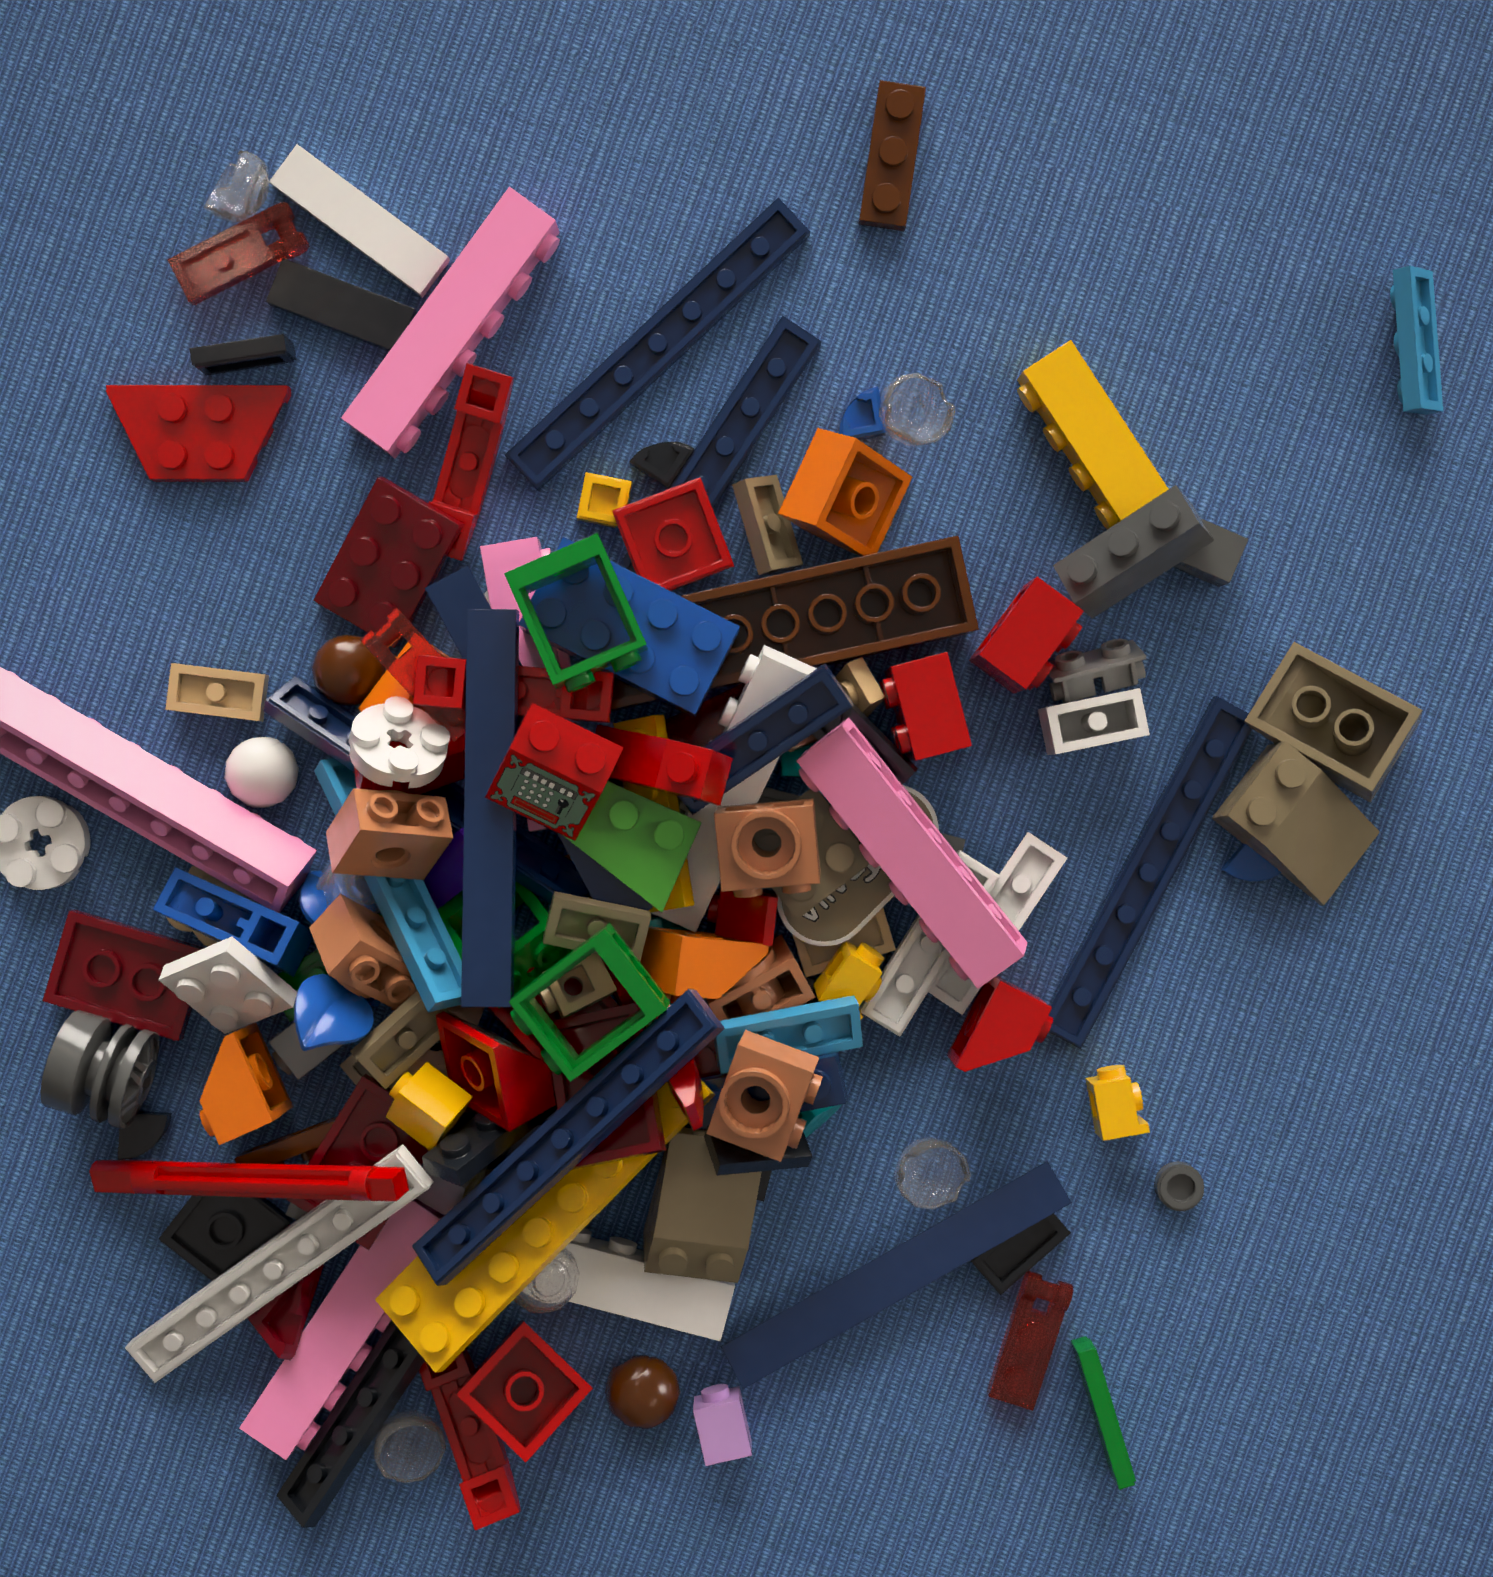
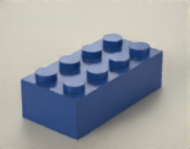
M563 537L557 550L575 542ZM610 561L646 641L648 650L640 653L642 659L640 663L628 669L614 673L612 666L601 671L613 672L614 678L695 719L739 633L740 626ZM597 564L537 589L531 598L550 645L580 661H584L630 640ZM522 616L518 625L523 632L531 635Z

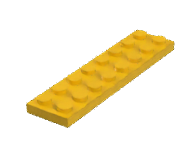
M701 1080L705 1106L715 1094ZM666 1082L657 1091L665 1144L688 1123ZM657 1153L571 1170L447 1285L437 1286L417 1256L381 1292L375 1301L435 1373L443 1372Z

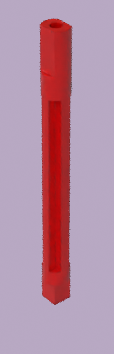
M99 1159L91 1165L89 1170L94 1192L398 1201L409 1191L404 1167Z

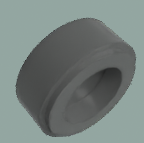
M1180 1161L1170 1162L1164 1165L1156 1174L1154 1181L1156 1195L1168 1208L1175 1211H1186L1195 1207L1202 1199L1204 1182L1199 1172L1191 1165Z

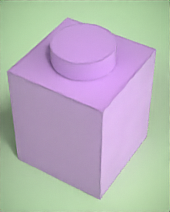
M727 1384L712 1385L704 1388L701 1391V1395L694 1396L693 1413L705 1466L752 1456V1440L740 1386L729 1388Z

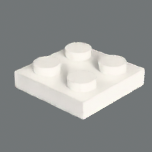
M229 937L164 965L159 977V981L173 991L179 999L189 1004L205 1017L211 1025L218 1028L224 1034L292 1008L297 994L296 990L233 937Z

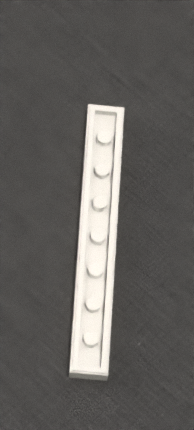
M402 1144L373 1165L377 1167L405 1168L409 1191L398 1201H323L134 1337L126 1345L125 1349L156 1383L427 1191L434 1181L407 1148Z

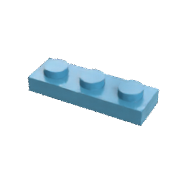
M1414 266L1392 270L1394 285L1390 290V299L1396 311L1397 332L1394 335V348L1399 357L1401 375L1397 385V392L1403 404V412L1424 415L1443 412L1433 271Z
M854 995L721 1020L720 1022L725 1029L714 1038L717 1066L721 1074L728 1073L736 1048L745 1030L815 1056L863 1047L859 1003Z

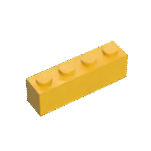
M1072 340L1063 344L1021 373L1017 379L1020 384L1017 392L1021 401L1030 412L1033 413L1037 410L1046 424V427L1043 428L1046 439L1055 451L1063 450L1072 464L1069 467L1072 479L1082 491L1087 489L1090 491L1098 504L1094 507L1095 513L1107 530L1169 490Z

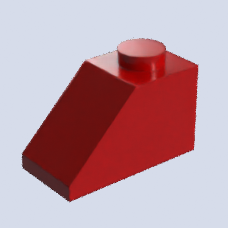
M762 889V895L737 898L734 897L733 891L721 892L720 890V895L714 894L709 903L707 922L716 923L715 935L772 946L778 905V895L774 890Z

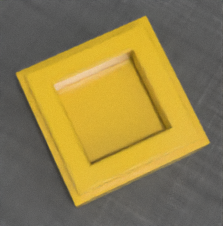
M585 472L577 520L618 528L612 510L629 504L632 481Z

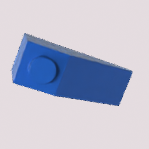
M176 867L153 908L155 912L217 942L233 937L264 964L293 977L313 940L310 930L299 921Z

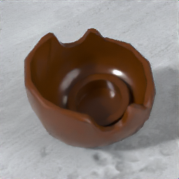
M352 635L337 636L328 640L316 652L311 667L315 687L327 699L344 706L362 704L386 672L384 658L373 642L363 637Z
M636 1355L623 1364L613 1367L609 1373L605 1395L611 1412L626 1426L649 1429L665 1422L674 1413L680 1395V1388L676 1373L662 1359L647 1355Z

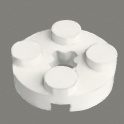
M394 696L386 699L384 704L368 707L356 716L352 723L348 741L351 748L349 756L354 767L374 783L392 787L393 781L401 783L410 782L408 788H417L432 782L441 773L447 756L450 733L431 715L419 708L413 707L408 699ZM390 741H398L405 744L408 748L401 745L393 748L389 744Z
M49 796L26 797L9 805L0 815V872L13 886L32 890L52 889L70 882L79 873L80 870L78 869L83 864L84 857L88 856L90 850V833L83 816L72 806H68L63 801ZM37 830L41 836L49 835L52 844L45 847L46 855L40 856L37 850H32L30 847L33 833Z

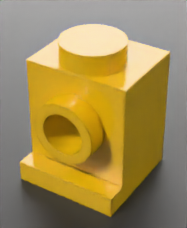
M849 941L843 942L814 983L818 1001L854 995L859 1006L863 1001L869 1002L880 988L882 978H880L882 975L880 965L885 958L866 943L861 942L857 947ZM860 1010V1020H861V1019L863 1018V1015H862L861 1010Z
M1125 1065L1101 1067L1097 1069V1076L1085 1078L1094 1130L1103 1141L1150 1133L1148 1122L1142 1117L1137 1116V1111L1143 1110V1099L1139 1084L1137 1082L1131 1083V1078L1126 1075Z

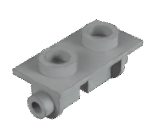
M1113 639L1103 643L1099 649L1084 653L1081 651H1067L1057 655L1055 660L1049 661L1054 665L1048 674L1053 683L1049 684L1053 701L1062 700L1065 704L1096 695L1093 679L1101 677L1105 693L1137 685L1138 679L1146 677L1142 660L1146 659L1145 653L1133 640Z

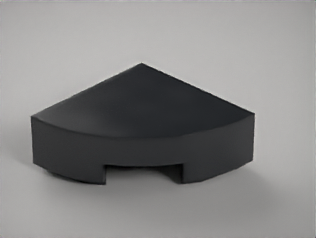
M681 442L657 443L641 449L633 456L629 463L669 489L695 449Z
M139 1111L129 1127L124 1130L119 1129L118 1160L135 1158L153 1148L168 1130L172 1113Z

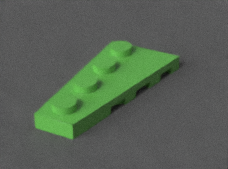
M607 781L601 796L576 841L565 838L656 909L663 912L702 822Z

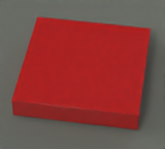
M701 477L612 510L635 573L669 591L734 567Z

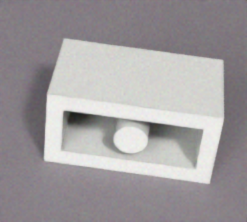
M1140 688L1038 709L1047 755H1055L1150 735Z

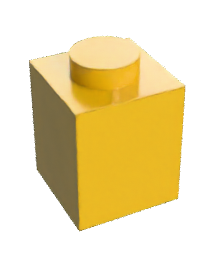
M426 1062L414 1076L407 1071L396 1082L389 1093L394 1098V1101L386 1118L430 1151L460 1121L473 1096L430 1063Z

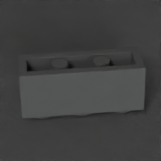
M1175 485L1054 564L1053 567L1074 604L1093 619L1207 546L1214 539L1193 504Z

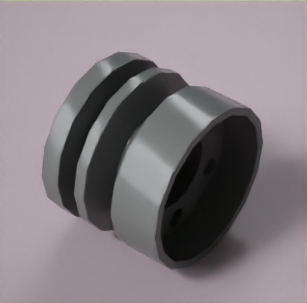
M81 1010L72 1012L63 1023L48 1055L42 1076L41 1103L47 1108L77 1115L90 1102V1118L93 1121L101 1123L108 1118V1122L112 1127L124 1130L136 1118L152 1086L159 1054L158 1034L146 1029L137 1034L134 1026L125 1024L112 1037V1023L108 1018Z

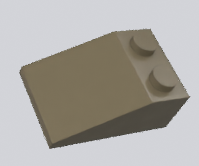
M1293 642L1244 723L1273 743L1286 741L1319 767L1335 784L1371 803L1420 724L1423 710Z
M1286 741L1267 745L1212 817L1215 822L1243 844L1251 847L1281 871L1283 876L1321 906L1326 904L1380 833L1319 767Z
M683 1127L666 1144L667 1151H664L643 1230L644 1272L738 1283L749 1247L762 1171L717 1176L704 1139L706 1130L697 1129L693 1131L692 1128Z

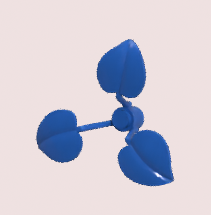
M313 871L307 874L299 892V904L302 913L311 924L317 920L339 894L377 913L376 902L370 892L361 883L344 874L332 873V871ZM327 974L313 975L302 982L297 991L294 1005L295 1026L301 1049L307 1051L327 1045L349 1044L363 1039L368 1035L374 1023L371 1006L378 1007L381 1002L372 997L363 998L352 993L335 978Z

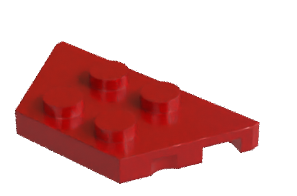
M106 385V393L150 480L154 482H248L258 463L257 457L260 450L267 445L274 431L272 426L284 402L288 403L291 397V388L287 385Z

